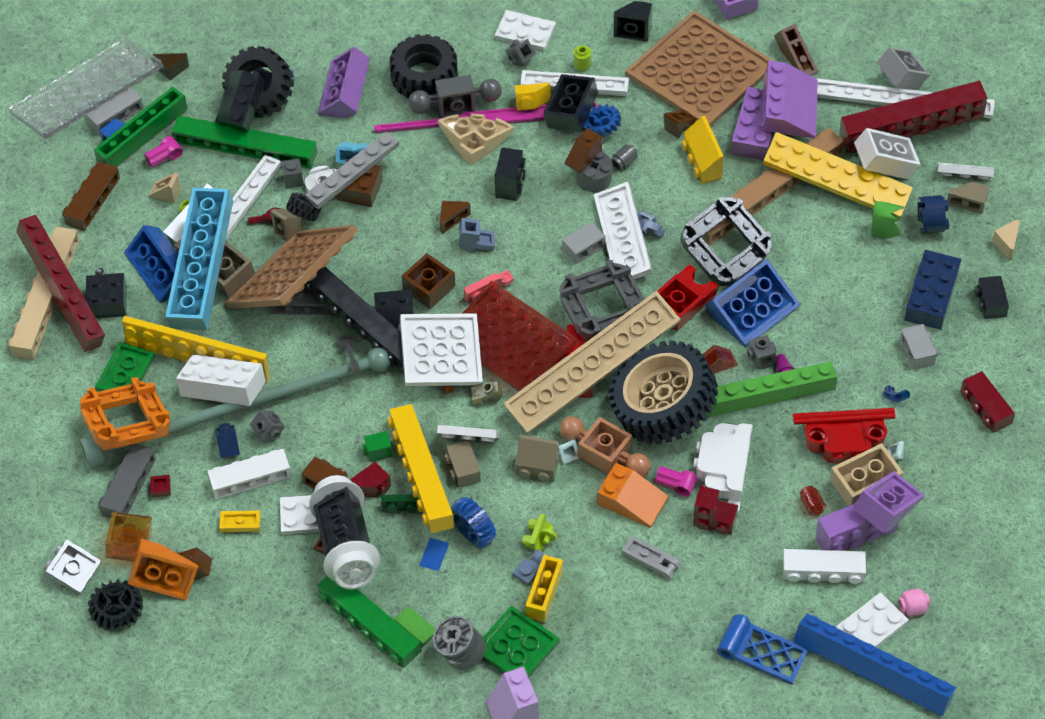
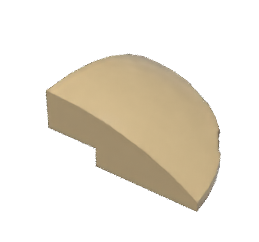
M471 114L470 117L462 118L459 115H452L438 120V124L449 142L470 165L491 153L514 131V127L498 118L495 121L486 119L483 114Z

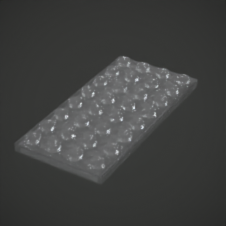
M125 37L9 107L12 115L46 140L60 130L69 127L73 122L82 119L91 111L98 109L104 103L113 100L117 95L126 92L130 87L142 82L148 76L157 73L158 70L163 68L162 61Z

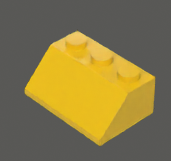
M702 116L684 132V140L681 141L683 150L688 153L689 164L694 166L695 177L699 178L701 184L722 179L724 156L706 116Z

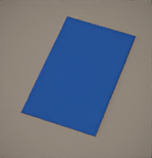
M429 538L419 566L439 571L449 543Z

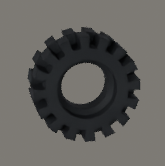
M296 192L291 194L286 205V209L293 215L308 221H316L322 207L316 208L306 199V196Z

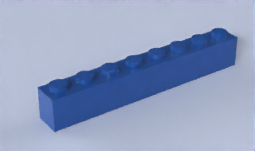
M807 613L798 625L794 643L940 716H943L950 706L957 687L947 681H943L929 672L923 671L852 634H848L836 626L818 619L816 616Z

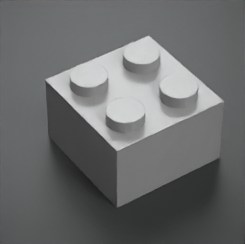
M889 47L876 62L880 66L881 72L888 76L890 83L896 88L918 90L930 76L911 50Z

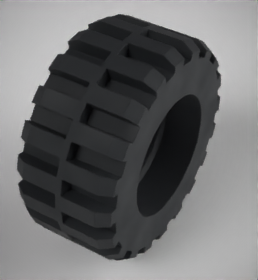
M418 34L412 38L410 36L405 41L398 43L390 55V74L393 87L396 88L398 93H403V96L409 98L413 92L419 90L425 91L429 95L436 94V80L458 77L457 55L454 52V48L449 42L444 39L441 40L436 35L432 37L430 34H425V36ZM420 63H430L437 66L428 72H417L410 69Z
M250 46L247 48V51L241 49L238 51L239 55H233L230 58L232 60L231 63H227L225 66L227 71L222 74V78L225 80L222 82V88L225 90L231 71L243 70L251 73L257 68H268L272 72V81L269 88L260 95L254 115L257 118H263L264 114L269 117L273 115V111L279 112L281 110L280 106L288 103L287 97L291 96L293 92L290 87L294 86V81L291 79L293 73L289 69L290 66L278 53H275L270 48L265 49L263 46H257L256 49L254 46Z

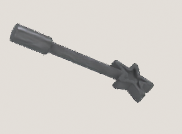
M354 334L349 337L342 335V339L336 341L335 345L340 347L341 351L346 349L353 373L359 374L360 367L350 348L355 346L353 341L356 340Z

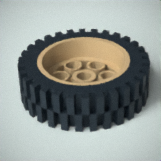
M670 340L669 345L665 341H661L659 346L656 347L655 343L650 344L649 350H646L644 347L640 350L641 354H635L632 356L631 361L627 360L624 362V368L618 367L616 372L619 376L613 375L611 380L614 384L609 385L611 391L608 393L609 403L624 430L632 434V438L636 437L640 442L645 440L646 443L652 444L654 439L656 444H662V439H665L669 443L672 442V437L674 436L679 440L682 438V433L691 434L690 428L693 426L698 429L701 426L699 421L705 422L708 418L706 412L712 413L713 407L711 404L716 405L717 399L715 396H718L716 377L703 354L697 348L694 349L691 344L686 346L684 342L679 341L677 345L675 341Z

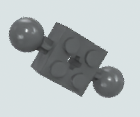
M471 75L435 81L436 94L429 95L425 91H415L410 95L408 104L413 112L419 114L425 113L431 105L437 104L440 119L452 115L460 116L466 112H476L475 98L481 97L488 102L499 99L502 87L498 81L487 79L481 83L480 87L474 88Z

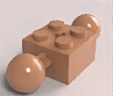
M569 416L562 420L559 427L561 436L568 441L581 440L578 443L577 457L607 474H609L615 462L618 464L620 462L623 463L627 468L634 470L642 477L649 473L651 463L646 455L642 453L628 454L632 448V434L601 417L596 420L589 431L584 429L583 422L575 416Z

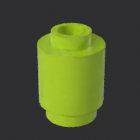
M584 45L574 49V66L579 71H585L591 66V49Z

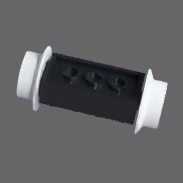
M336 475L327 477L316 485L314 493L309 500V509L317 520L325 553L323 566L326 575L343 588L357 589L367 585L374 578L375 571L380 564V554L376 547L370 543L362 512L365 499L362 489L355 483H352L347 477Z

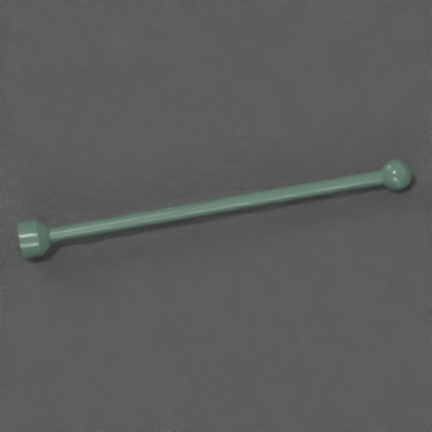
M373 348L370 350L366 358L357 361L360 372L371 369L374 372L385 371L390 366V360L387 356L388 352L383 348ZM350 363L261 391L250 406L224 403L170 421L168 434L354 373ZM92 436L80 439L89 469L104 465L110 456V452L128 447L111 448L105 451L94 442Z

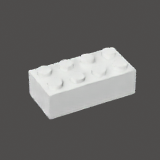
M192 355L176 378L180 396L245 406L252 404L266 382L262 364Z

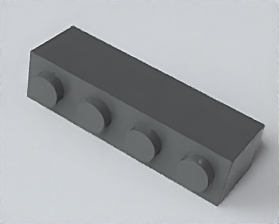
M131 444L130 448L126 449L121 465L119 464L116 468L115 477L108 483L107 492L99 501L102 516L121 522L125 521L156 460L154 449L139 444Z

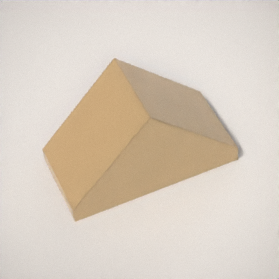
M175 172L156 181L148 196L175 204L181 192L179 175Z
M1015 220L994 231V244L1009 260H1012L1020 220Z

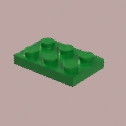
M119 342L95 385L96 391L100 392L130 385L131 378H139V381H142L155 358L154 352Z

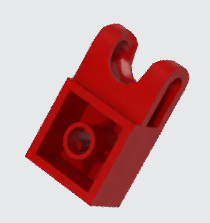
M692 265L685 267L678 275H674L657 290L681 319L673 327L676 331L705 307L704 305L717 295L719 286L713 281L705 285L695 283V271L697 269Z

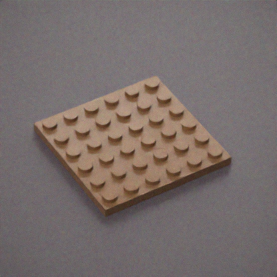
M694 10L625 71V75L677 110L686 112L695 118L696 121L700 117L706 116L711 127L745 96L747 87H755L764 78L768 61L773 60Z
M354 225L297 231L224 305L228 309L286 306L292 301L291 297L295 293H299L304 289V284L307 281L316 277V272L320 268H324L329 264V259L332 256L341 252V247L344 244L353 240V235L358 231Z

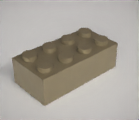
M182 238L174 245L178 254ZM225 241L216 288L229 298L256 272L252 262Z

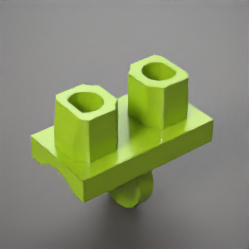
M539 514L538 519L529 520L528 529L533 533L532 535H524L522 544L525 548L533 549L534 552L537 549L542 552L544 546L549 544V541L556 540L557 533L553 531L554 526L546 520L545 514Z

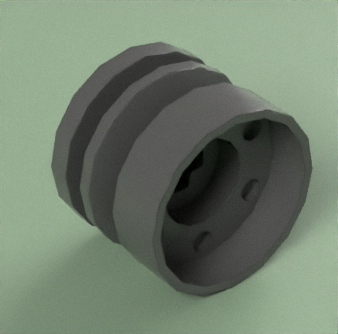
M462 616L446 618L434 631V647L452 667L466 670L474 667L483 658L486 650L485 640L466 618Z

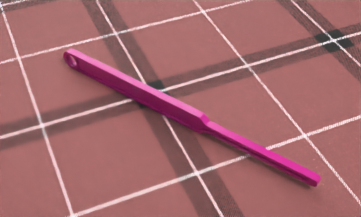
M547 104L541 105L536 109L518 111L516 107L466 112L459 117L483 114L486 119L495 121L498 118L508 124L545 120L543 113ZM440 119L374 126V132L385 133L440 127L438 124Z

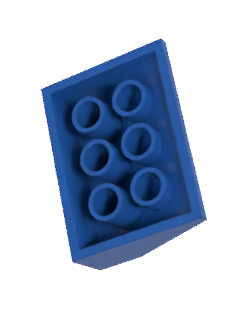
M766 259L704 306L716 322L746 347L749 344V340L762 335L801 304L769 260Z

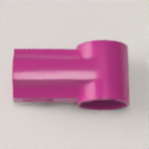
M168 136L161 141L158 147L144 153V157L149 166L154 167L167 159L175 160L179 158L183 153V149L172 136Z
M661 466L657 471L655 483L672 488L681 496L689 497L698 478L693 472L687 470L678 472Z

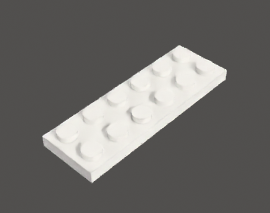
M625 182L594 194L610 260H613V263H619L624 266L627 264L631 268L633 279L653 273L629 183Z

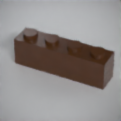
M98 161L95 167H92L87 179L82 182L78 192L73 195L70 204L63 210L62 215L65 225L82 231L87 229L120 180L118 167Z

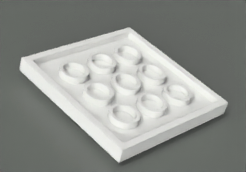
M477 314L400 315L405 386L482 384Z

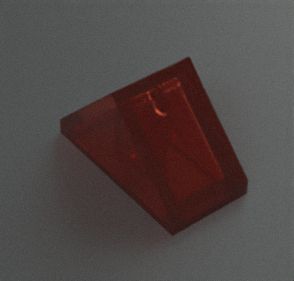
M712 345L703 354L713 374L738 366L730 349Z

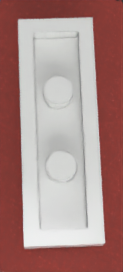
M938 162L937 170L944 176H952V173L960 174L959 177L970 178L971 175H978L979 179L994 177L993 167Z

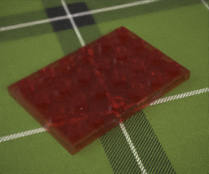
M493 281L483 289L462 313L477 314L481 365L518 391H521L559 363L578 342L573 335Z

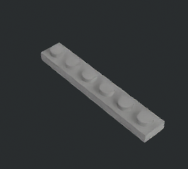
M385 132L305 194L306 199L316 208H321L399 147V141L388 132Z

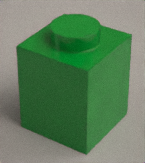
M387 431L364 436L365 444H362L364 456L368 455L369 462L392 457V449Z

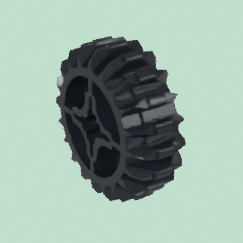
M109 579V584L105 585L102 583V588L95 587V593H91V600L88 601V611L92 621L96 622L98 627L103 626L105 630L111 627V630L114 632L116 627H119L122 631L124 625L130 628V622L137 623V617H141V610L144 607L143 597L138 588L129 585L127 580L121 583L119 579L115 583ZM130 598L132 600L129 608H126L127 600ZM106 602V605L104 606L105 609L101 611L100 607L102 603Z

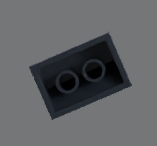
M231 71L215 122L249 132L265 80L260 75L247 71Z

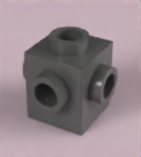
M515 39L509 43L510 47L505 50L509 61L514 65H525L531 60L530 58L537 54L528 39Z
M768 335L755 337L749 340L747 355L750 360H753L756 368L759 369L775 364L776 347L773 341L770 342Z
M259 410L250 423V426L257 433V437L263 441H275L279 438L285 427L277 414L267 410Z

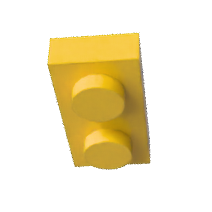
M260 510L220 511V532H260Z

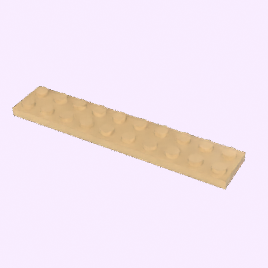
M655 291L504 402V407L528 435L623 365L624 362L631 359L633 355L639 353L642 348H646L677 325L681 319L661 295Z

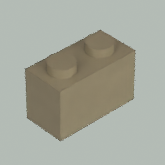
M469 440L446 446L445 462L447 466H451L450 476L453 482L456 481L458 488L481 482L480 469Z

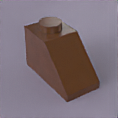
M587 128L576 139L565 160V165L580 173L602 151V136Z

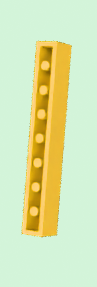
M412 404L389 409L388 426L389 429L393 428L392 437L394 443L398 442L397 451L399 456H403L402 465L404 470H408L407 479L409 484H413L412 493L414 498H418L417 507L419 512H423L422 520L424 526H428L430 534L454 528L451 508Z

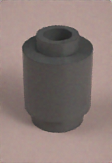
M625 144L612 156L613 166L618 170L625 169L637 159V150L634 146Z

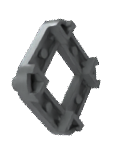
M613 260L606 261V266L575 277L570 273L565 276V280L559 287L560 301L576 332L585 341H589L646 299L631 275V268L627 264L624 266L619 263H613ZM614 284L627 309L595 319L588 311L581 295Z

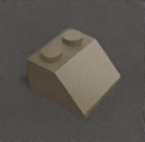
M520 434L515 463L516 475L522 478H536L543 482H554L559 465V441Z

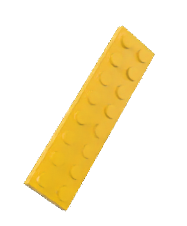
M776 132L763 161V165L871 209H874L875 201L888 202L905 208L913 188L879 173L865 170L864 167ZM904 208L893 212V214L901 218Z
M124 316L122 320L125 343L164 355L167 358L179 359L186 363L192 355L262 364L265 383L270 378L268 358L265 353Z

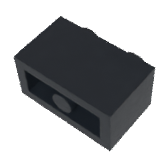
M1002 277L979 278L974 290L975 296L979 297L978 307L979 311L983 312L984 319L1007 317L1009 304Z

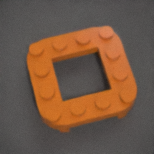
M131 378L130 385L96 392L94 387L87 389V394L80 398V412L94 442L102 450L107 451L111 448L128 446L168 435L170 428L169 410H165L156 393V385L153 382L149 384L139 381V378ZM138 402L147 421L114 429L112 424H109L103 410Z

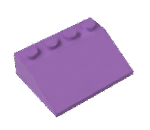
M769 60L764 73L761 130L815 139L818 79L787 63Z

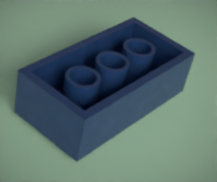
M929 250L924 251L907 304L904 321L924 324V326L942 330L959 274L961 258Z

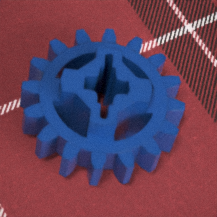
M599 104L598 108L593 106L585 122L584 129L589 128L598 135H602L603 138L607 133L612 135L611 131H617V126H621L620 121H622L618 108L615 109L614 105L609 107L608 104L604 107Z

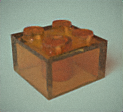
M112 512L105 543L106 558L134 561L141 539L148 541L151 539L152 517Z

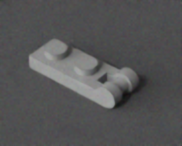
M634 536L630 538L622 550V555L653 570L667 580H671L674 570H677L681 565L680 561L675 557ZM663 563L668 564L667 568H666L665 566H663L662 564H663Z

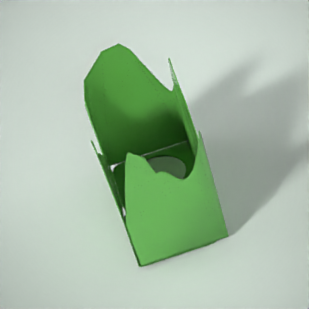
M875 201L872 214V237L892 238L900 236L901 234L898 231L900 228L894 223L900 218L893 214V212L904 207L888 202Z

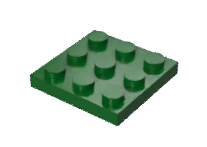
M510 606L483 636L486 650L482 659L503 673L524 667L529 678L558 645L560 638L513 606Z

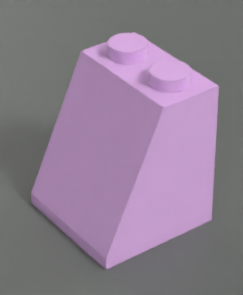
M524 667L504 673L486 700V705L492 719H539L538 700Z

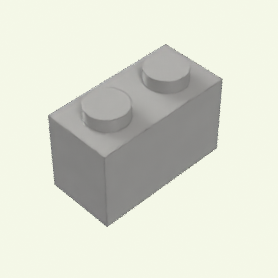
M593 222L583 225L579 230L562 239V251L575 264L605 247V235Z
M924 324L902 329L900 341L912 369L935 365L938 351L936 346L932 345L931 334L928 330L926 331Z

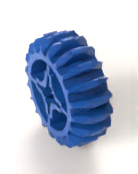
M462 497L454 502L451 506L453 522L459 532L478 548L489 545L496 537V529L487 512L477 502L468 497Z

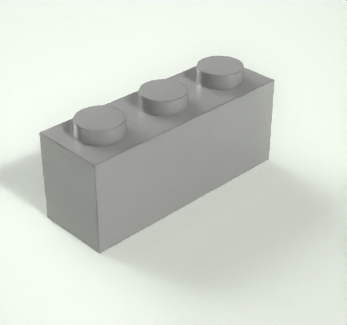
M127 86L85 112L87 124L100 136V130L114 118L123 122L143 110L142 100L134 90Z

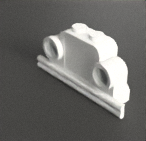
M721 423L715 426L713 432L705 433L702 436L701 442H697L696 453H699V457L694 459L693 469L697 470V478L701 482H705V487L720 490L719 499H729L728 503L738 505L739 513L753 426L744 423L739 425Z

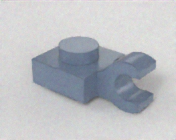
M641 210L639 211L638 217L642 233L647 235L651 231L656 236L662 237L665 231L661 229V225L656 223V218Z
M537 549L530 561L524 558L513 571V577L530 586L535 580L539 569L538 566L541 564L544 553Z

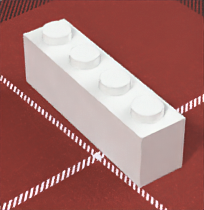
M284 449L273 450L267 454L253 456L243 461H235L232 464L215 467L208 471L209 481L216 500L292 478Z
M784 549L783 580L790 582L804 580L812 583L819 581H829L830 583L850 582L851 584L865 581V552Z

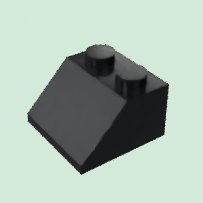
M633 1L614 11L613 37L648 42L652 28V3Z
M412 289L374 293L375 310L397 330L401 314H414Z

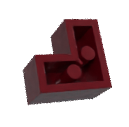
M700 485L694 504L693 526H697L702 530H714L719 534L732 535L738 515V505L719 501L720 490Z

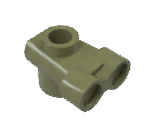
M499 381L471 385L472 403L474 406L484 404L486 400L497 402L503 395Z

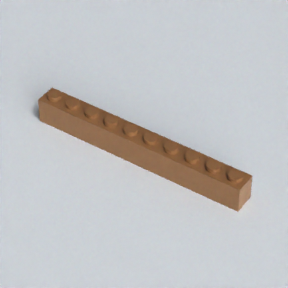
M828 128L818 133L815 139L805 142V144L837 156L843 152L844 140ZM771 168L767 169L757 179H753L746 187L740 188L731 197L741 199L744 202L743 207L753 216L802 180ZM725 219L704 235L702 239L708 246H711L735 229V227L728 219Z

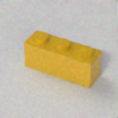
M543 555L525 605L526 616L532 620L546 622L563 574L562 559Z

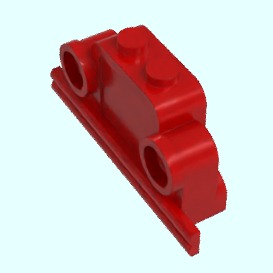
M894 408L792 414L794 425L803 424L807 449L813 453L822 452L825 461L840 464L881 443L884 445L887 436L884 420L896 418Z

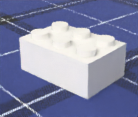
M866 128L854 142L865 170L909 179L920 166L910 138Z

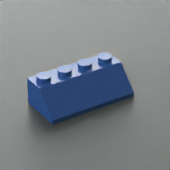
M143 225L124 253L159 303H162L170 297L178 253L159 227Z

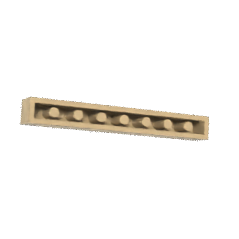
M55 227L54 232L50 234L49 238L69 270L80 241L78 232L75 229ZM39 271L32 280V289L27 293L25 307H22L20 320L16 322L14 327V335L9 339L8 347L11 349L12 356L35 359L56 304Z

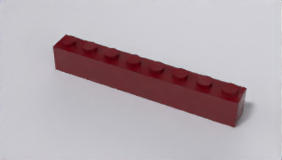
M33 215L19 220L16 233L82 349L86 352L102 346L105 333L37 215Z

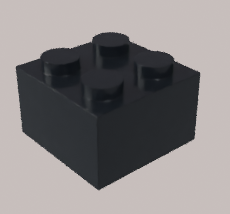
M501 147L494 175L495 198L517 201L518 194H522L523 184L521 182L526 179L527 172L525 169L526 158H523V150Z
M124 273L86 276V302L95 318L127 316V284Z

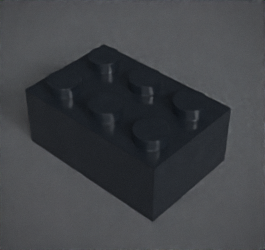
M567 74L560 75L543 113L548 128L576 132L582 131L599 93L595 78Z

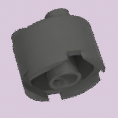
M602 150L580 173L576 172L578 186L583 190H591V192H601L607 189L612 181L613 164L611 158Z

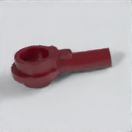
M274 207L267 210L266 214L248 218L249 225L269 222L273 225L271 211L280 208Z

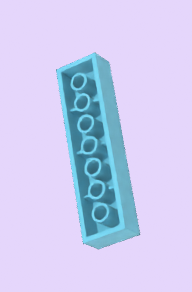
M192 188L165 316L170 328L208 330L233 206V199L229 189Z

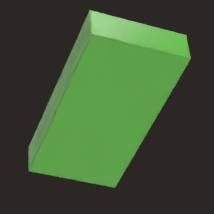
M409 606L394 619L421 642L423 647L433 639L435 628Z

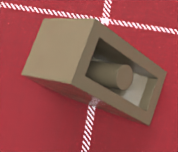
M970 182L949 190L947 197L948 205L982 214L988 199L990 186Z
M273 209L271 211L274 234L285 241L294 233L303 229L301 217L293 215L288 209Z

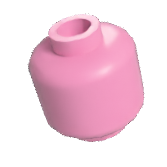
M919 588L904 591L901 594V598L898 599L899 608L902 614H906L908 617L922 615L927 612L930 598L927 593L924 594Z

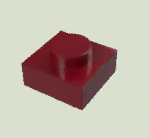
M170 475L150 477L151 497L171 495Z

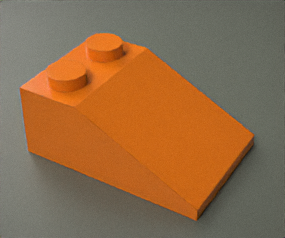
M616 462L597 492V505L650 528L668 499V495L634 470Z
M141 539L130 570L128 584L187 600L198 565L162 544Z

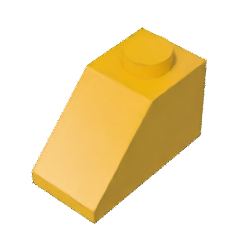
M550 82L514 85L517 111L536 109L550 100Z

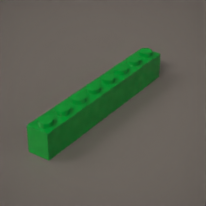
M179 115L172 130V136L178 144L261 160L265 155L279 161L299 159L301 167L312 169L318 153L316 142L308 139L304 140L249 129L248 132L220 123Z

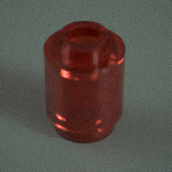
M807 486L800 491V500L808 514L814 516L821 515L826 508V504L818 489L814 488V486Z

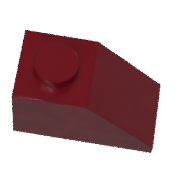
M376 461L350 479L352 483H355L362 489L364 497H377L380 494L386 493L391 487L390 475Z

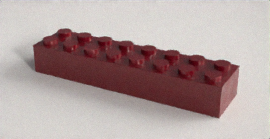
M980 80L843 116L840 122L839 137L844 140L843 147L846 153H856L857 149L854 142L866 128L911 138L914 135L927 134L933 130H943L948 126L961 125L967 121L981 119L984 117L988 98Z

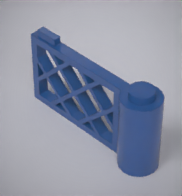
M743 614L733 615L717 648V653L721 657L728 660L735 659L791 685L808 652V649L751 624L749 618ZM752 632L760 634L763 641L754 643L751 638ZM778 642L782 649L773 652L769 643ZM766 645L769 653L759 656L756 647ZM752 649L755 657L748 659L742 656L745 650ZM795 650L802 654L800 658L791 660L788 652ZM784 653L788 662L778 664L775 656ZM771 657L775 666L766 667L761 660ZM790 666L793 671L792 676L784 675L780 668Z

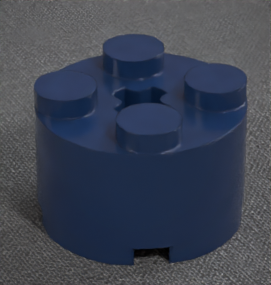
M942 195L918 197L920 201L917 202L918 222L923 223V228H920L921 234L949 230V219H946V212L949 210L948 201Z

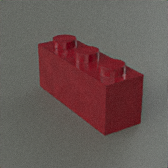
M983 371L962 381L960 390L962 397L970 402L973 411L980 415L986 428H990L994 433L1013 424L1015 412Z

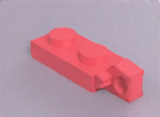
M509 270L498 275L494 273L465 287L464 300L466 303L477 301L487 293H494L498 287H507L513 282L514 278Z

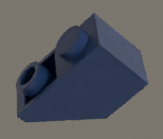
M230 423L218 425L219 427L215 428L220 457L240 455L235 426L230 425Z

